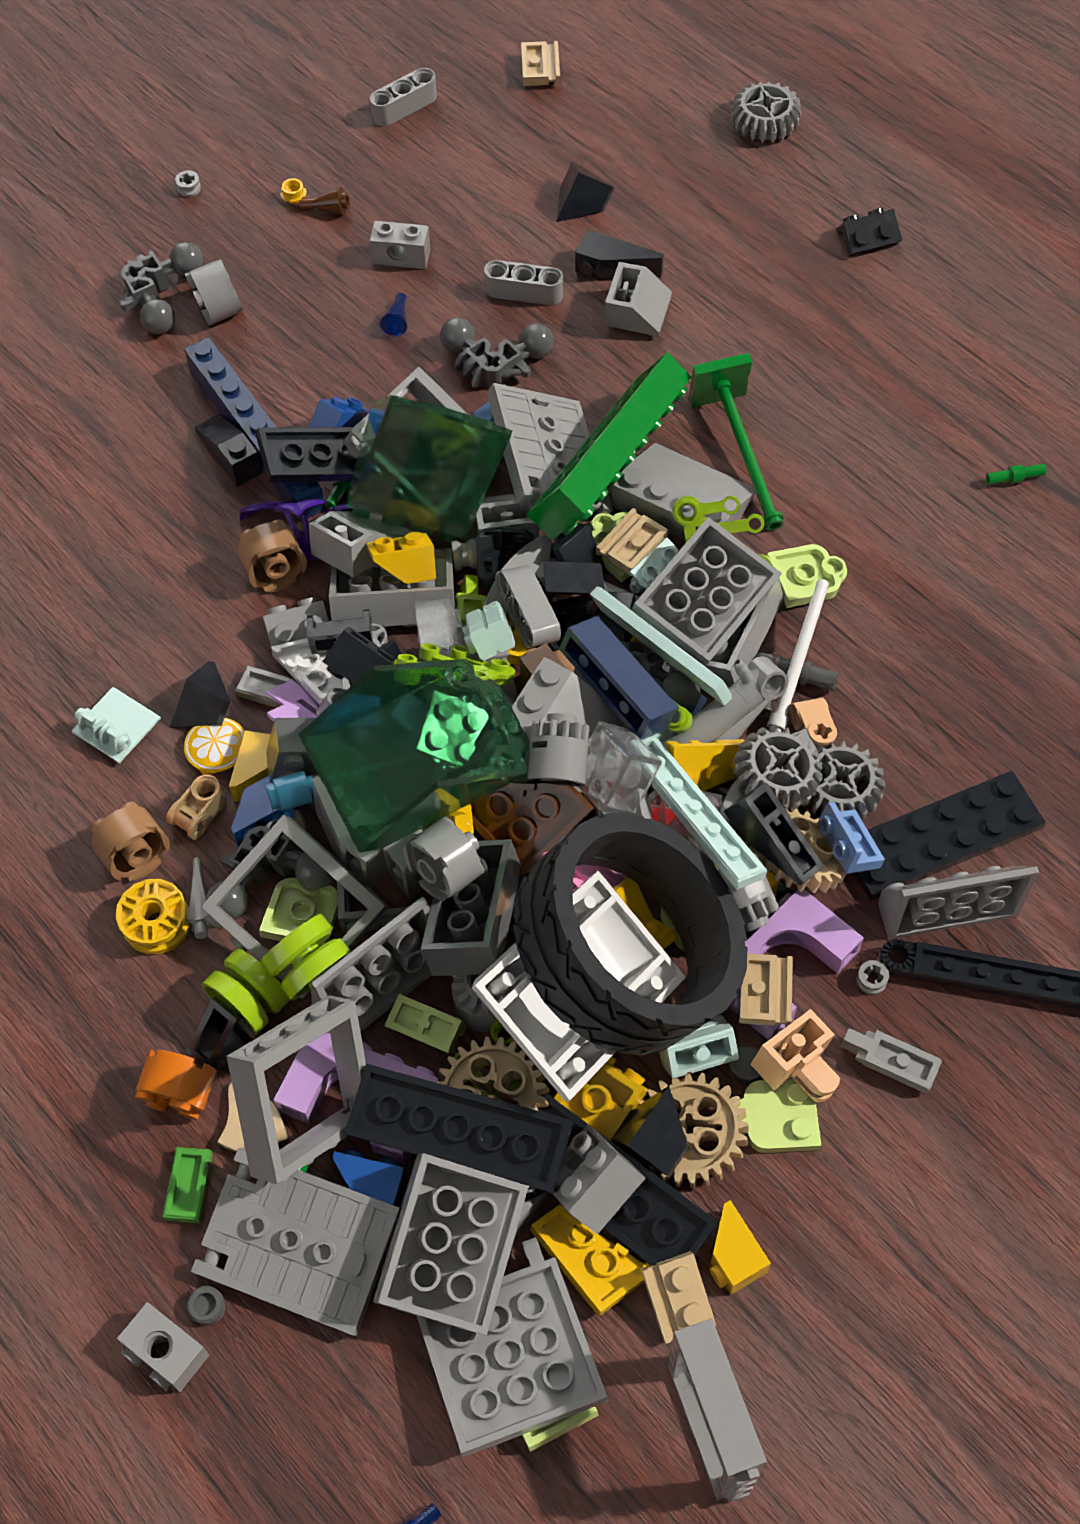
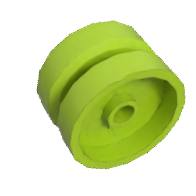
M322 914L314 916L288 934L261 960V963L271 976L281 975L293 968L283 978L280 985L291 1001L308 992L313 981L352 952L340 938L333 939L322 945L329 938L333 929Z
M236 948L223 962L226 973L215 970L201 986L210 1000L213 997L220 999L238 1014L257 1035L269 1023L266 1011L277 1014L290 999L281 989V983L275 976H271L266 968L244 950Z

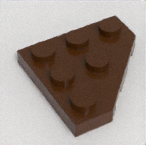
M477 780L453 803H468L471 805L473 827L486 841L512 840L521 863V878L538 862L543 853L551 850L594 809L571 783Z

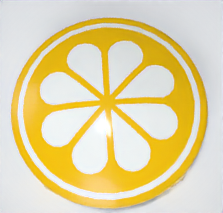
M224 718L222 726H194L185 738V756L189 763L203 775H213L226 771L235 766L245 731L237 722L229 718Z

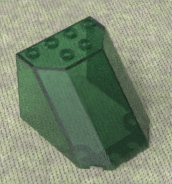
M394 395L374 400L370 408L345 507L353 509L351 515L369 519L370 514L382 517L381 523L403 528L404 523L411 525L409 531L427 533L432 536L433 531L438 532V539L451 542L456 541L457 538L466 539L513 430L498 426L496 423L428 402L413 401Z
M464 659L373 666L298 734L359 853L383 849L439 820L443 816H447L523 777L527 771V763L524 762V757L530 750V740L523 731L511 705L504 697L501 687L490 678L487 680L479 678L474 671V666Z

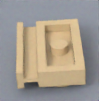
M546 41L521 42L523 86L549 85V82L556 81V84H560L558 41H554V44H547Z
M634 508L596 547L597 555L605 556L608 562L631 575L629 573L668 537L667 528L645 515H639Z
M747 953V971L740 989L739 1023L773 1026L775 1024H785V1026L791 1024L793 956L778 958L777 955Z
M691 1251L658 1262L651 1267L640 1269L662 1340L665 1344L673 1340L674 1331L710 1318L713 1319L716 1326L694 1254Z

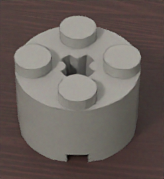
M221 259L185 273L191 289L197 287L193 294L199 307H206V309L202 310V314L208 326L243 311L241 302Z
M443 816L412 838L403 848L405 861L411 873L417 870L423 878L418 883L428 894L440 901L454 896L484 873V868L476 852L479 849L477 839L469 831L463 833L446 816Z

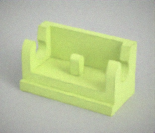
M401 994L398 995L384 1025L446 1053H454L456 1051V1040L459 1035H464L467 1028L462 1020Z

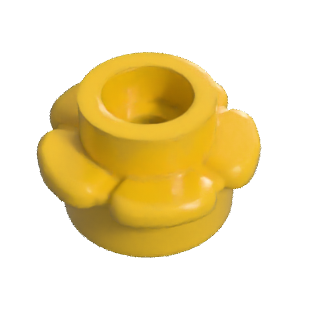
M291 178L282 183V193L280 195L284 201L296 204L307 194L299 179Z

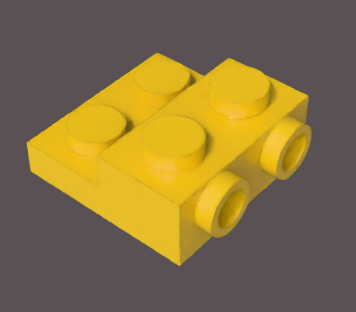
M613 1056L609 1058L570 1101L565 1102L559 1093L554 1097L612 1142L613 1136L631 1110L639 1105L640 1100H643L648 1092V1089L642 1085L645 1079L630 1068L623 1072L615 1067L613 1064L617 1059Z

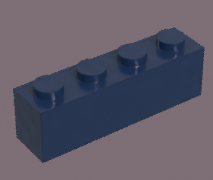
M596 616L569 627L559 650L638 741L667 729L679 707L600 618Z

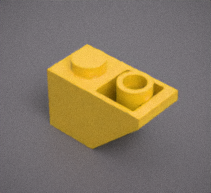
M411 532L406 534L405 537L393 539L381 537L374 542L366 543L367 550L373 561L404 583L410 584L436 579L434 545L427 533Z

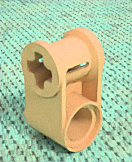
M822 697L791 703L790 717L794 729L798 732L806 728L815 747L821 745L827 749V746L835 741L837 729L831 718L826 700Z
M212 775L197 777L181 798L171 806L166 816V822L171 826H179L193 840L201 837L226 803V798L219 781ZM214 792L210 797L203 798L206 793Z

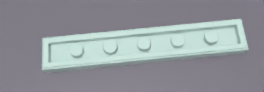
M597 586L590 593L603 613L674 668L685 674L691 681L725 706L732 699V694L721 678L604 589Z
M655 735L627 745L626 755L736 890L765 879L767 869Z

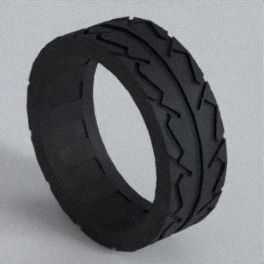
M623 812L603 814L577 826L538 860L528 871L530 874L528 878L524 876L516 894L513 916L516 919L514 931L517 950L526 973L531 976L529 980L543 1002L563 1023L569 1024L570 1029L587 1041L611 1051L633 1055H646L666 1050L727 1010L738 995L736 993L737 989L742 987L747 971L748 947L745 946L747 938L743 918L733 894L727 890L729 887L716 867L697 847L691 846L692 843L678 832L653 819H645L644 816ZM576 866H601L622 873L641 885L668 914L680 936L686 955L688 980L686 995L682 1005L663 1004L639 995L618 981L594 955L580 930L574 911L572 883Z

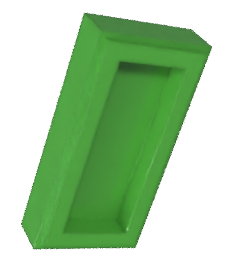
M175 1148L163 1212L165 1221L201 1223L213 1156L211 1150Z

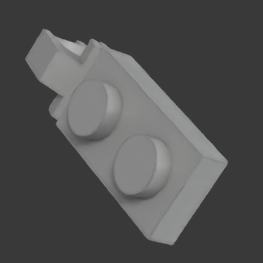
M848 1028L841 1043V1048L855 1054V1060L862 1063V1065L926 1094L929 1093L942 1062L940 1058L878 1030L876 1033L867 1031L863 1035Z

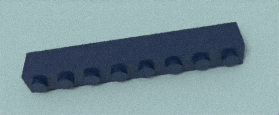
M210 337L185 348L184 351L191 374L221 415L243 432L256 449L261 469L266 475L256 433L258 428L277 427ZM318 482L272 483L285 502L298 503L299 501L310 499L324 500L323 489ZM326 505L305 509L307 519L326 510ZM295 514L298 520L302 522L301 514L299 516Z

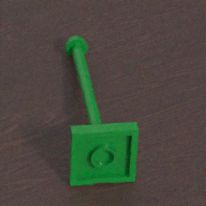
M745 353L693 365L688 397L691 407L722 401L763 510L764 527L768 531L779 529L783 525V514L780 511H775L733 398L746 395L748 377L752 367L750 354Z

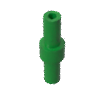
M1044 463L1025 467L1021 464L1009 466L1007 470L987 473L986 482L988 485L1010 482V484L1024 482L1025 478L1046 475V466Z
M354 481L333 482L334 488L326 500V506L328 508L337 506L342 496L349 492Z

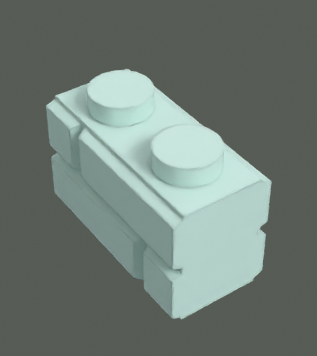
M494 601L483 606L482 611L477 609L466 614L465 620L467 625L462 627L471 654L477 652L479 658L485 661L497 655V651L502 653L515 647L510 624L500 603Z
M722 1015L716 1016L684 1039L659 1052L661 1064L668 1071L672 1079L687 1075L688 1072L694 1073L739 1059L733 1027L726 1022Z

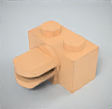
M811 1009L764 1043L750 1064L774 1091L790 1078H793L815 1102L828 1100L838 1087L840 1081L839 1076L820 1057L835 1034Z

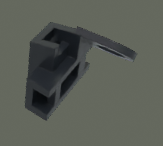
M498 527L497 530L481 531L476 537L478 585L491 588L495 581L496 573L501 571L507 564V558H505L506 546H525L534 541L535 536L533 533L524 529ZM520 535L526 537L527 539H516L513 536Z

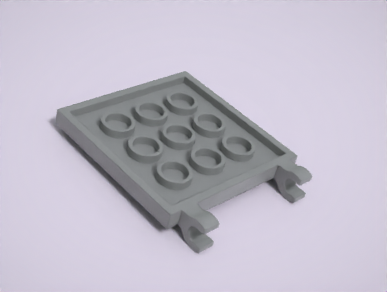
M536 1237L522 1242L529 1267L503 1276L487 1336L417 1316L463 1458L608 1402L607 1394L556 1258L553 1257L544 1261Z

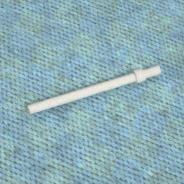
M818 579L787 672L788 687L779 697L775 712L770 714L767 723L769 730L776 725L779 732H783L787 727L789 720L787 713L829 586V582L826 580Z

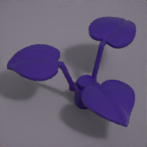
M310 499L299 501L298 503L284 501L256 503L240 509V522L247 516L266 508L273 509L276 512H283L307 561L319 559L311 554L309 523L305 509L326 505V500ZM368 501L350 502L324 510L325 514L330 511L357 509L378 513L377 506ZM290 513L298 516L301 514L304 527L301 535Z

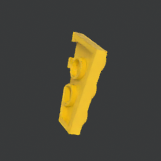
M744 739L714 740L712 743L689 740L688 743L682 744L676 741H666V749L701 791H705L737 778V776L733 775L736 766L734 764V757Z
M558 1205L534 1222L530 1228V1231L552 1258H556L559 1268L598 1317L642 1285L644 1280L640 1269L652 1266L647 1262L643 1264L628 1253L629 1250L619 1243L615 1245L599 1233H594L562 1205Z

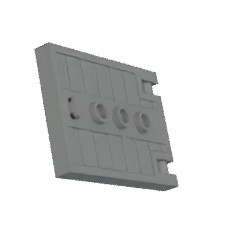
M493 383L486 393L517 504L527 505L531 499L535 500L536 503L590 435L580 402ZM608 494L597 505H592L596 515L600 513L610 514L613 511Z
M238 1148L234 1160L240 1162V1166L236 1176L228 1174L201 1244L208 1247L204 1260L195 1259L191 1272L350 1335H358L389 1250L401 1208L301 1170H297L286 1181L278 1184H271L261 1179H258L257 1183L250 1182L251 1175L246 1150ZM222 1253L229 1256L224 1268L217 1266Z

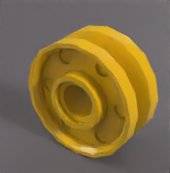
M146 879L132 885L123 893L117 904L116 920L121 933L135 950L147 955L163 954L175 949L185 940L191 928V923L187 921L189 907L182 892L173 883L162 879ZM161 913L157 919L148 921L149 916L152 914Z

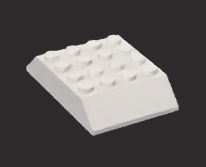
M599 871L595 872L572 891L574 911L580 930L591 951L605 969L624 986L639 995L662 1003L686 978L681 970ZM515 942L475 979L472 989L565 1102H568L616 1051L608 1050L587 1041L570 1029L569 1024L563 1023L551 1011L529 980L531 976L524 969Z

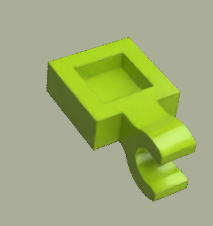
M465 575V583H461L460 586L461 593H457L454 598L455 625L466 626V614L477 609L481 610L487 597L485 595H478V576Z

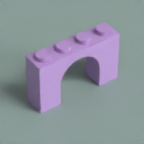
M798 889L793 895L787 893L778 903L779 909L771 917L767 915L770 923L755 929L756 932L745 941V946L748 947L747 953L764 954L770 948L781 944L802 946L838 974L860 951L864 938L805 889L802 892ZM740 988L737 989L736 993L738 995L729 1006L738 1015L740 1010ZM792 1003V1021L794 1020L795 1012H796V1009H797V1007H796L793 1003ZM749 1024L767 1040H770L787 1027L785 1024H775L774 1026Z
M330 1031L299 1049L273 1100L280 1113L310 1125L329 1087L339 1080ZM362 1042L367 1064L432 1082L439 1081L433 1071L422 1066H417L415 1069L405 1065L401 1058L390 1053H386L383 1056L373 1052L369 1045ZM370 1142L373 1152L403 1165L406 1164L410 1153Z

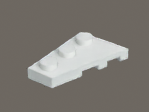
M307 638L271 647L273 657L319 705H321L327 693L333 688L351 690L348 679L345 677L342 680L338 679L327 671L328 665L322 661L328 653L311 654Z

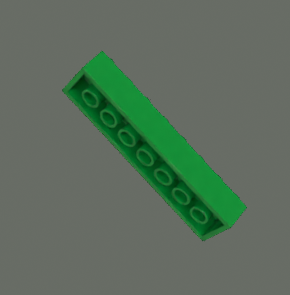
M668 352L659 358L630 384L526 515L551 540L561 533L565 536L569 534L578 524V520L581 523L586 521L595 511L592 505H597L609 493L606 487H611L622 476L619 470L621 468L625 469L636 458L633 452H638L649 441L646 435L654 433L662 424L659 420L660 417L662 419L666 417L675 407L672 402L678 401L687 392L684 386L692 376Z

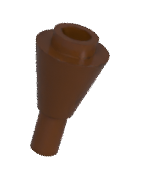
M342 187L316 196V198L300 199L299 206L301 210L317 209L344 215L346 209L350 207V199L348 193L344 192Z

